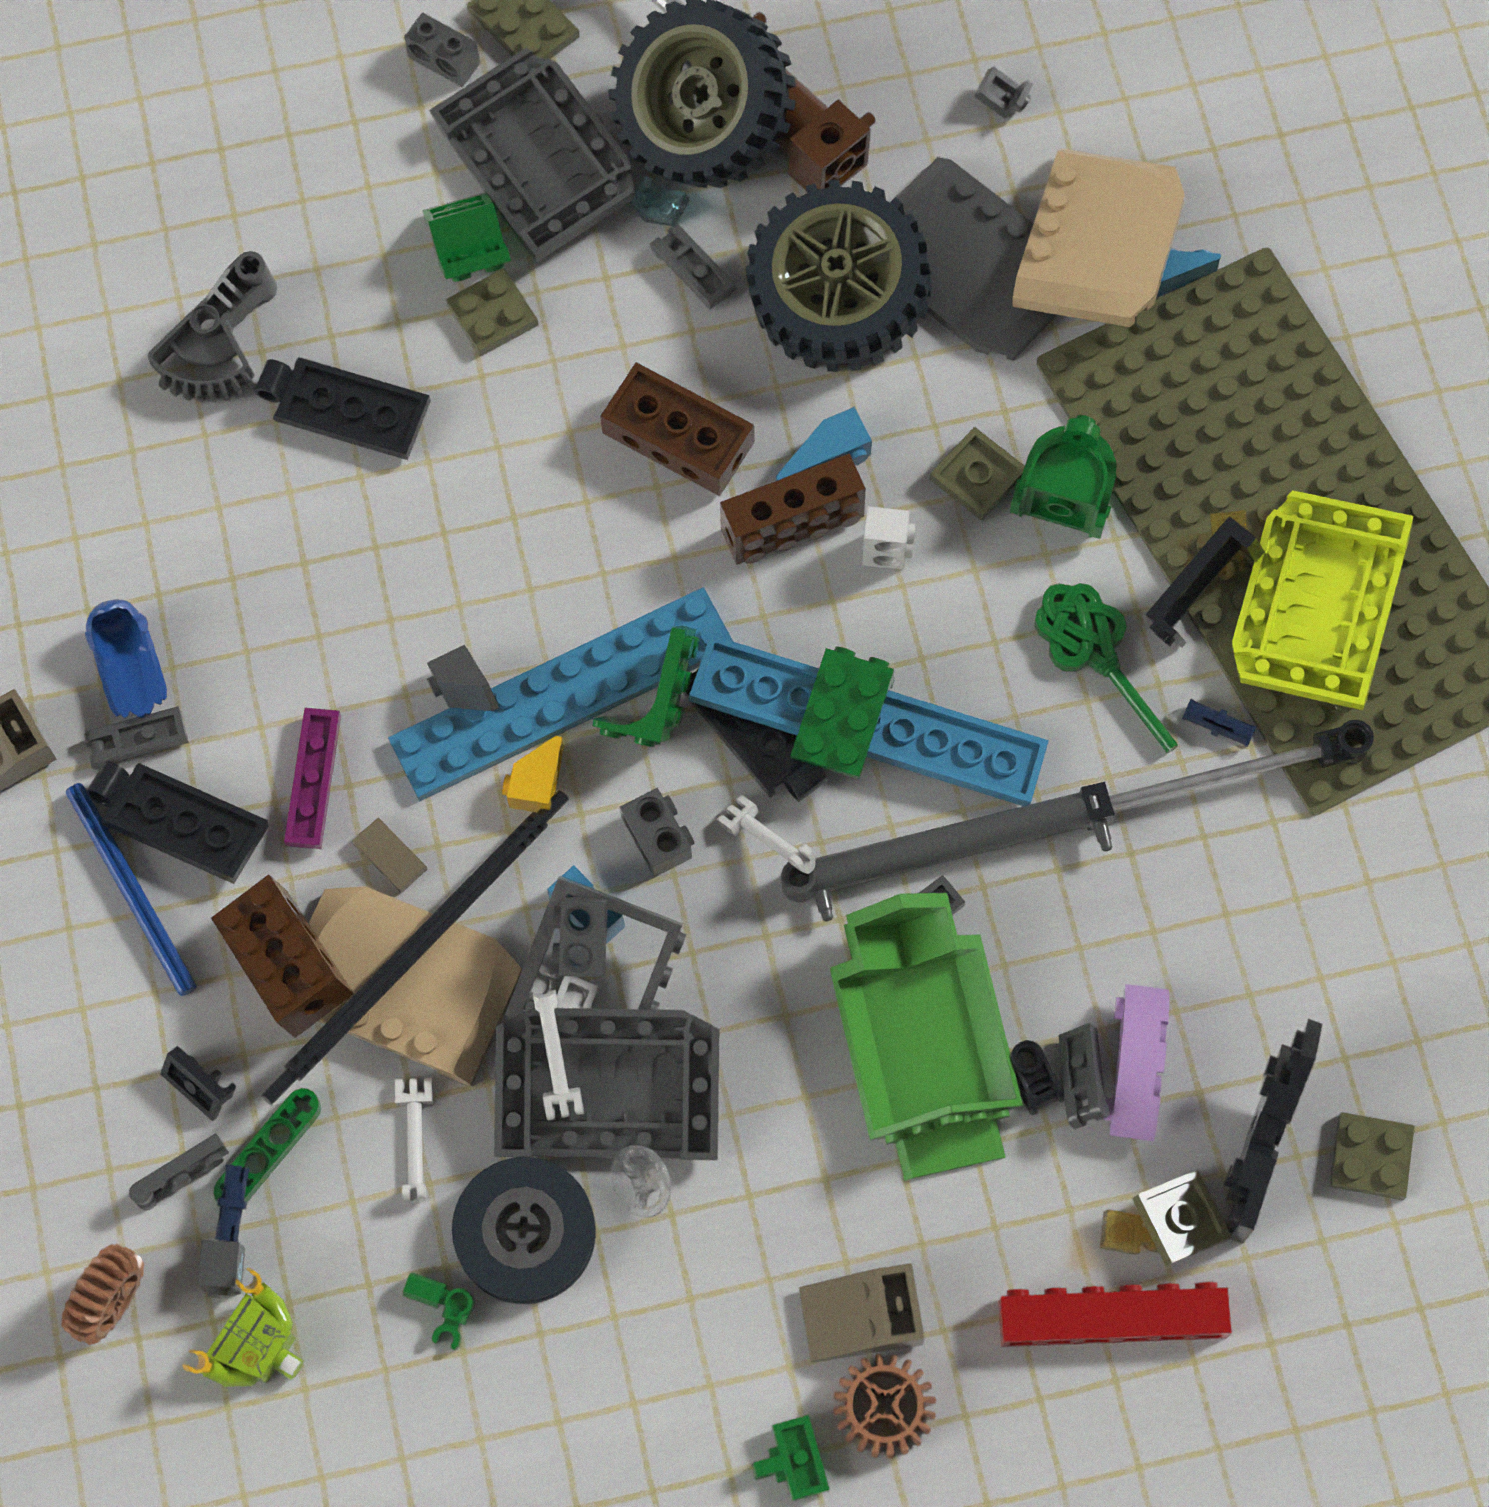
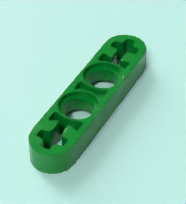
M306 1088L294 1090L231 1164L242 1166L243 1168L246 1167V1161L251 1155L260 1154L265 1157L266 1164L264 1169L256 1174L250 1172L248 1174V1180L252 1181L249 1186L246 1185L245 1202L252 1198L320 1115L321 1103L313 1091ZM310 1098L309 1105L312 1109L309 1113L301 1111L295 1120L300 1125L296 1129L283 1116L288 1113L293 1118L298 1111L295 1105L299 1099L305 1102ZM279 1125L288 1127L290 1136L285 1143L277 1145L270 1141V1132L273 1128ZM226 1171L214 1186L213 1194L216 1201L222 1197Z

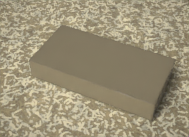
M379 817L352 840L353 845L400 893L404 892L428 870L427 866Z

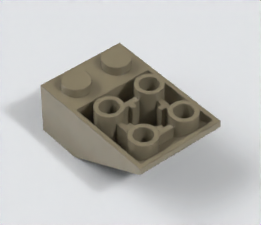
M15 689L0 696V791L57 760L31 713Z
M912 1263L872 1269L799 1287L811 1363L921 1346L924 1343L925 1338Z

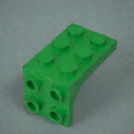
M687 626L671 628L655 702L650 711L638 721H626L609 716L594 718L592 726L600 728V735L620 739L621 736L626 737L630 735L635 737L634 743L649 747L661 745V742L672 739L674 727L679 728L683 718L684 707L679 706L682 692L687 693L691 683L692 672L687 671L690 658L695 659L699 647L700 638L695 637V628Z
M838 646L834 650L826 648L791 753V758L860 779L889 689L893 688L894 669L889 668L887 661L876 657H869L868 661L855 657L856 653L847 648Z

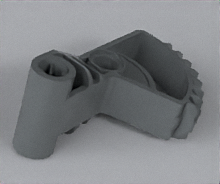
M248 251L239 255L225 269L208 295L148 353L150 365L161 375L158 385L162 390L170 388L171 394L176 397L182 392V396L188 401L195 394L197 401L203 403L206 394H208L210 400L216 403L219 393H222L226 400H230L231 390L235 389L238 395H242V385L247 383L248 387L254 388L255 384L252 379L255 377V374L233 335V329L248 314L252 313L259 303L270 301L277 293V283L260 254ZM215 319V323L211 328L201 329L204 321ZM174 352L182 360L204 367L223 364L238 355L243 367L219 379L194 381L171 374L160 365Z

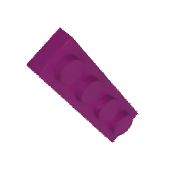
M304 708L284 839L286 846L322 849L341 721V713L338 710Z

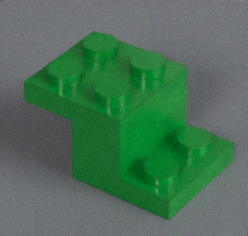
M481 193L422 210L439 267L446 280L452 278L453 282L463 281L472 277L471 272L485 269L487 273L498 271L505 267L504 263L511 261L508 248L503 241L494 204L487 193Z

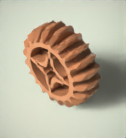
M110 1244L100 1250L98 1256L94 1257L89 1266L84 1269L81 1277L77 1279L74 1289L70 1291L71 1295L65 1303V1310L62 1313V1327L72 1338L79 1342L83 1341L88 1345L96 1344L106 1338L109 1331H112L116 1323L122 1319V1315L129 1308V1304L135 1297V1292L140 1286V1280L143 1277L144 1262L141 1257L135 1254L136 1252L126 1246Z
M876 1354V1366L871 1367L869 1360L864 1357L860 1361L863 1372L860 1373L856 1367L851 1365L848 1368V1372L854 1380L850 1381L843 1377L839 1380V1385L846 1389L847 1393L840 1391L834 1393L835 1400L845 1403V1406H837L833 1409V1414L836 1416L846 1415V1419L841 1420L837 1424L838 1430H845L848 1427L852 1429L847 1434L845 1441L851 1443L858 1436L861 1442L858 1445L857 1451L860 1453L864 1452L868 1443L873 1445V1458H878L880 1447H886V1456L888 1459H892L894 1457L893 1446L898 1445L900 1452L906 1455L909 1449L905 1441L909 1439L914 1446L918 1447L921 1444V1440L915 1432L919 1431L922 1434L928 1435L931 1430L928 1425L922 1422V1419L929 1421L935 1419L936 1414L934 1412L924 1409L925 1406H932L936 1403V1398L933 1396L923 1397V1393L928 1392L932 1388L931 1382H925L918 1385L917 1381L921 1379L924 1372L918 1369L912 1376L907 1373L912 1364L908 1359L903 1363L902 1369L895 1367L897 1363V1355L895 1354L891 1355L889 1365H883L882 1354ZM877 1376H890L902 1382L890 1390H883L876 1386L875 1383L872 1384L869 1379ZM860 1387L870 1402L871 1408L858 1422L853 1411V1397ZM909 1391L912 1392L916 1403V1415L911 1425L904 1419L905 1416L899 1410L898 1405ZM898 1394L891 1405L893 1415H886L884 1412V1415L877 1413L871 1418L878 1407L876 1397L877 1399L883 1397L885 1400V1397L892 1399ZM879 1422H886L893 1426L894 1429L897 1428L900 1434L882 1437L871 1434L867 1430Z

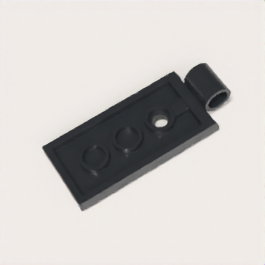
M301 357L296 359L293 371L287 364L274 359L266 361L254 392L266 401L280 402L273 416L274 421L408 460L430 405V395ZM322 396L329 398V402L324 406L317 404L318 398Z
M698 670L692 673L688 692H682L688 700ZM691 702L769 798L776 794L775 788L783 783L791 796L800 802L828 781L821 767L791 758L797 735ZM773 739L778 742L779 746L775 750H768L765 747V743Z
M105 761L86 790L87 795L93 801L103 806H111L101 820L103 826L232 884H235L269 827L268 820L140 763L135 766L132 774L129 776V773L120 765L111 761ZM153 807H161L163 812L158 816H153L150 814V810Z

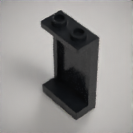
M1230 516L1145 614L1152 622L1149 628L1170 647L1174 642L1181 648L1184 647L1186 641L1174 629V626L1239 550L1254 562H1257L1265 553L1258 539Z

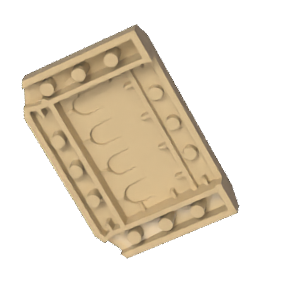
M1062 148L1058 150L1017 273L1013 293V307L1131 327L1135 323V317L1143 310L1148 311L1155 304L1184 206L1185 193L1176 167Z
M366 886L333 888L324 890L309 921V925L355 994L433 913ZM454 923L347 1034L435 1069L440 1075L472 1087L496 1034V1026L501 1023L511 1001L522 968L497 939ZM352 996L318 1022L326 1024Z

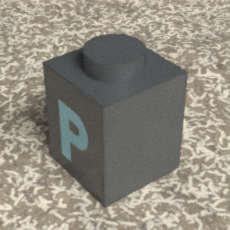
M202 1240L197 1286L204 1292H208V1297L228 1299L231 1293H241V1289L236 1285V1279L242 1283L245 1247L240 1242Z

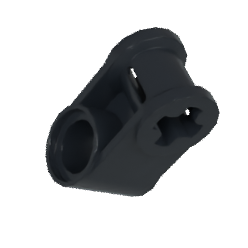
M1030 1040L1021 1041L1016 1044L1010 1055L1020 1095L1028 1112L1033 1116L1038 1113L1039 1108L1055 1101L1059 1103L1064 1102L1063 1087L1057 1075L1053 1072L1040 1045ZM1021 1052L1032 1054L1035 1058V1066L1031 1068L1021 1066L1017 1061V1054Z

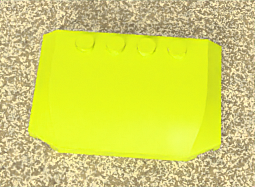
M1292 490L1287 496V500L1277 510L1274 509L1266 518L1260 540L1265 553L1257 562H1254L1233 636L1232 649L1240 683L1363 711L1407 550L1414 516Z

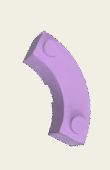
M1125 984L1123 998L1116 997L1114 1019H1120L1118 1056L1113 1097L1106 1098L1110 1115L1103 1120L1110 1121L1111 1136L1154 1141L1161 1100V1076L1156 1075V1073H1164L1167 1047V1043H1165L1166 1025H1168L1169 990Z

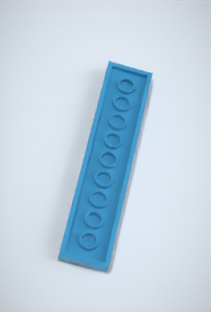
M702 587L492 687V693L499 707L494 711L448 708L388 737L419 802L657 688L672 627L687 626L696 629L695 637L700 638L699 647L695 659L690 658L687 671L690 672L698 668L710 634L733 641L705 588Z
M710 634L688 701L798 735L819 668ZM889 690L867 757L1017 805L1026 806L1031 804L1049 740Z

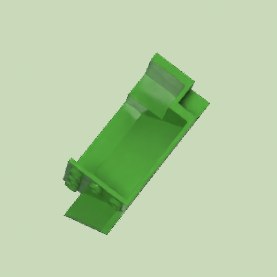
M947 893L897 894L847 914V924L844 925L852 959L831 967L830 973L870 1140L885 1138L886 1144H896L904 1181L1006 1158L997 1120L1009 1117V1110L1023 1106L981 934L957 935Z

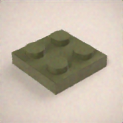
M505 268L446 299L448 308L480 357L538 326L537 317Z
M974 426L930 473V480L983 521L1016 485L1017 480H1021L1025 465Z
M1341 1112L1338 1116L1329 1187L1404 1200L1407 1195L1415 1125Z
M1198 1170L1144 1191L1132 1198L1166 1267L1226 1242L1232 1237Z

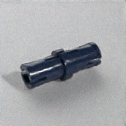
M1190 699L1182 717L1183 720L1211 730L1210 734L1217 737L1220 734L1248 747L1257 727L1227 715L1228 711L1224 709L1217 711L1194 701V699Z
M226 1165L222 1197L217 1199L216 1205L220 1209L214 1240L238 1242L242 1211L247 1208V1202L244 1201L250 1168Z

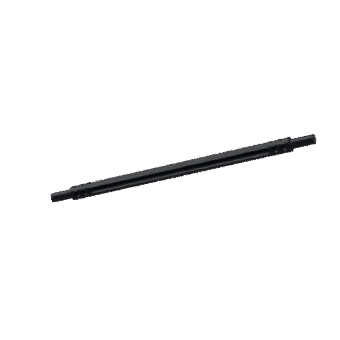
M558 790L551 797L552 804L550 810L540 809L537 813L532 812L284 1066L286 1070L261 1095L269 1105H273L296 1080L301 1081L548 827L547 822L569 800L567 795Z

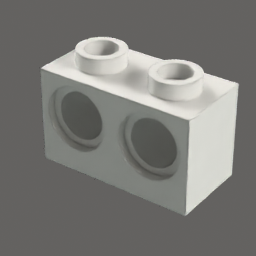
M868 506L864 534L863 566L904 569L905 558L912 559L916 525L909 523L910 511Z

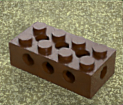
M635 362L600 415L602 433L718 496H721L755 443L754 424Z
M849 453L721 501V531L736 565L743 562L747 564L755 563L761 560L765 554L772 551H786L794 547L801 540L807 538L818 539L826 535L830 529L838 526L849 527L859 522L864 517L866 488Z
M271 875L265 876L211 917L276 1023L294 1038L298 1037L354 994L288 891Z

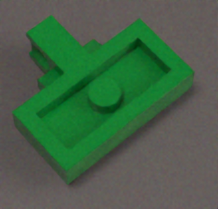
M809 1415L773 1424L771 1428L776 1447L768 1449L770 1458L752 1463L755 1480L775 1475L777 1484L786 1481L792 1502L829 1492L830 1488Z

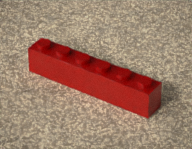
M1199 1282L1194 1284L1195 1289H1180V1284L1165 1283L1157 1285V1290L1142 1291V1285H1123L1119 1287V1292H1105L1103 1286H1088L1082 1288V1293H1067V1288L1056 1287L1044 1289V1294L1029 1295L1028 1289L1007 1290V1296H1000L998 1301L1001 1347L1227 1339L1232 1333L1228 1287L1218 1288L1217 1282Z

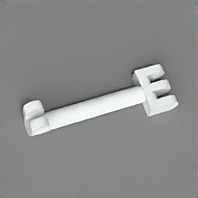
M743 795L736 799L738 805L743 808L741 811L732 804L726 809L727 813L733 818L732 820H729L722 814L716 819L717 823L733 836H736L744 828L786 858L791 865L806 874L812 872L815 868V854L812 849L805 843L796 849L754 818L759 813L757 806Z
M556 990L548 991L547 994H533L535 1009L540 1013L554 1091L543 1093L547 1120L555 1119V1109L553 1107L555 1104H559L562 1118L570 1117L568 1102L573 1101L576 1115H583L584 1108L580 1087L568 1089L554 1009L558 1007Z
M410 1078V1093H404L405 1085L403 1079H395V1103L397 1106L407 1105L408 1184L402 1185V1197L404 1201L409 1203H422L426 1200V1184H423L422 1105L433 1104V1078H424V1092H419L418 1078Z

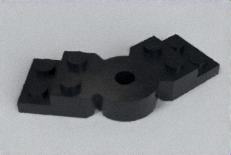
M1308 1019L1303 1031L1296 1030L1291 1046L1282 1044L1277 1057L1270 1055L1263 1073L1264 1079L1259 1091V1095L1262 1096L1250 1124L1240 1158H1235L1233 1165H1230L1223 1185L1229 1188L1226 1199L1236 1202V1205L1232 1206L1226 1226L1232 1228L1230 1233L1232 1237L1230 1239L1244 1243L1255 1229L1278 1157V1151H1275V1147H1278L1286 1124L1289 1125L1316 1060L1322 1030V1023Z

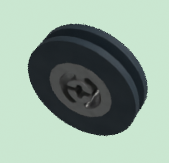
M510 1158L485 1168L465 1187L453 1213L452 1240L457 1258L465 1273L482 1291L496 1299L509 1303H539L563 1293L583 1274L589 1264L595 1246V1218L584 1189L565 1169L539 1158ZM514 1208H520V1210L512 1214L508 1219L507 1223L510 1229H521L522 1224L527 1222L531 1230L542 1231L537 1217L532 1214L535 1209H540L550 1220L551 1232L549 1239L540 1250L533 1254L528 1252L540 1242L539 1232H527L526 1238L522 1239L517 1231L507 1230L511 1243L516 1247V1250L513 1252H508L498 1241L497 1231L500 1221L508 1211Z

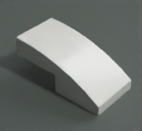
M541 965L528 1001L534 1003L533 994H547L548 991L556 990L558 1007L556 1008H591L599 986L576 976H559V972Z

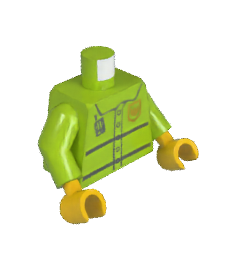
M246 1268L253 1275V1281L249 1285L244 1286L236 1279V1285L246 1294L207 1353L195 1349L189 1350L190 1353L198 1356V1365L192 1368L189 1365L183 1364V1369L196 1374L202 1373L204 1377L225 1387H249L256 1384L258 1380L267 1383L275 1370L293 1380L304 1363L303 1359L288 1351L296 1338L290 1332L293 1320L284 1300L266 1283H262L260 1275L254 1269Z

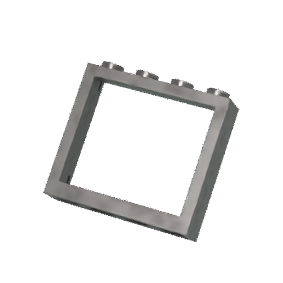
M562 876L558 877L505 1016L514 1018L528 1011L525 1010L526 1003L555 931L553 928L554 906H561L562 898L568 897L569 894L575 897L608 898L607 909L668 932L638 1008L658 1009L660 1002L655 1001L654 997L658 987L666 989L673 968L667 966L672 952L679 955L687 935L680 932L683 923Z

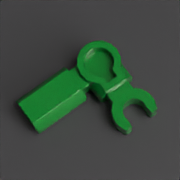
M411 1272L403 1290V1297L436 1309L444 1305L445 1308L441 1317L445 1318L442 1325L434 1330L432 1342L438 1344L441 1335L444 1332H450L453 1335L450 1349L457 1350L462 1342V1335L459 1331L461 1324L466 1325L468 1317L475 1307L473 1295L462 1288L448 1291L447 1284Z

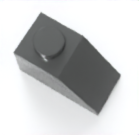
M465 644L427 662L432 674L431 677L427 678L428 684L434 696L442 695L448 707L494 711L499 708L488 681Z

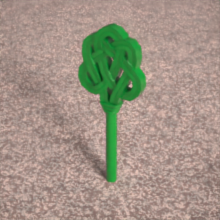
M1059 583L1049 586L1044 592L1042 606L1036 612L1034 626L1038 634L1049 642V657L1053 664L1063 671L1077 672L1088 665L1096 673L1109 677L1165 752L1170 753L1178 746L1176 741L1120 670L1121 665L1114 648L1122 642L1127 625L1124 615L1117 608L1104 604L1099 593L1091 585L1079 583L1071 586ZM1055 599H1062V601L1054 602ZM1068 617H1076L1078 625L1069 620ZM1091 618H1093L1096 632H1093ZM1108 622H1110L1114 628V631L1111 634ZM1093 648L1100 650L1101 655L1093 651Z

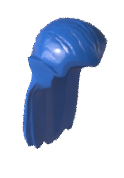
M114 599L102 602L95 606L88 615L85 637L90 650L93 651L109 707L116 717L121 715L123 718H127L130 712H132L136 716L144 718L146 715L151 714L154 703L161 705L162 700L167 698L165 679L148 631V620L143 614L138 612L133 604L126 600Z

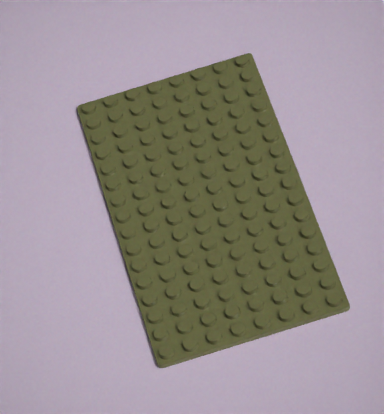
M1265 247L1218 269L1216 272L1201 277L1156 299L1155 304L1148 311L1143 310L1135 317V323L1131 327L1106 323L1038 356L1036 366L1067 417L1070 419L1075 418L1077 415L1089 416L1096 421V425L1101 429L1100 436L1110 445L1117 464L1113 492L1170 585L1229 516L1253 534L1260 543L1266 518L1274 509L1277 510L1287 500V496L1292 490L1414 516L1407 550L1363 711L1240 683L1232 649V640L1254 565V561L1241 550L1238 551L1187 611L1273 755L1314 745V733L1341 727L1349 720L1364 721L1371 727L1374 735L1373 744L1367 756L1357 764L1341 763L1322 768L1318 760L1313 759L1281 767L1311 815H1319L1489 727V586L1271 249ZM1352 736L1345 738L1349 746L1354 748L1361 747V743L1357 738Z

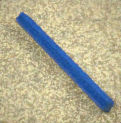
M82 783L74 784L66 790L68 799L177 993L180 996L188 995L196 989V983L108 827L101 824L102 817L92 799L87 795L86 788Z

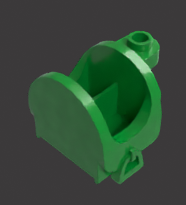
M1077 415L1075 418L1068 419L1066 426L1053 428L1035 441L1028 454L1021 480H1017L1010 513L1019 514V517H1022L1023 514L1089 533L1088 537L1101 539L1106 519L1109 517L1112 507L1109 506L1115 483L1117 464L1110 445L1100 436L1101 429L1096 425V421L1086 415Z

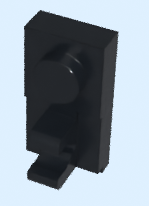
M176 1046L167 1053L160 1075L211 1121H214L218 1118L222 1105L233 1097L236 1085L231 1083L227 1087L222 1088L218 1084L222 1072L214 1070L209 1075L206 1074L193 1056L186 1054L179 1046Z

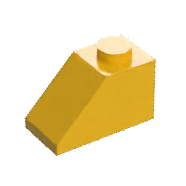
M554 736L513 763L511 775H505L502 795L507 796L509 808L538 812L540 809H551V797L556 793L565 749L562 737Z

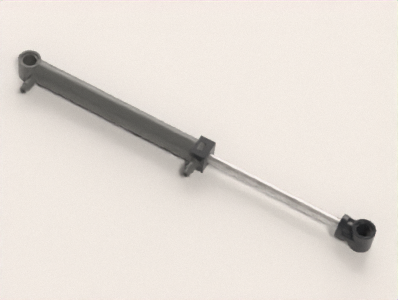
M1349 720L1341 727L1314 733V745L1110 796L1105 781L1080 788L1078 793L815 858V868L808 874L787 862L781 872L782 891L789 900L797 903L805 902L815 896L822 920L827 922L833 919V908L829 891L1087 827L1088 831H1095L1102 851H1110L1113 846L1108 826L1112 825L1115 813L1113 809L1317 759L1322 768L1341 763L1357 764L1367 756L1373 744V731L1364 721ZM1350 736L1357 738L1361 743V747L1354 748L1349 746L1345 738ZM802 874L809 881L805 886L796 887L790 883V879L794 875Z

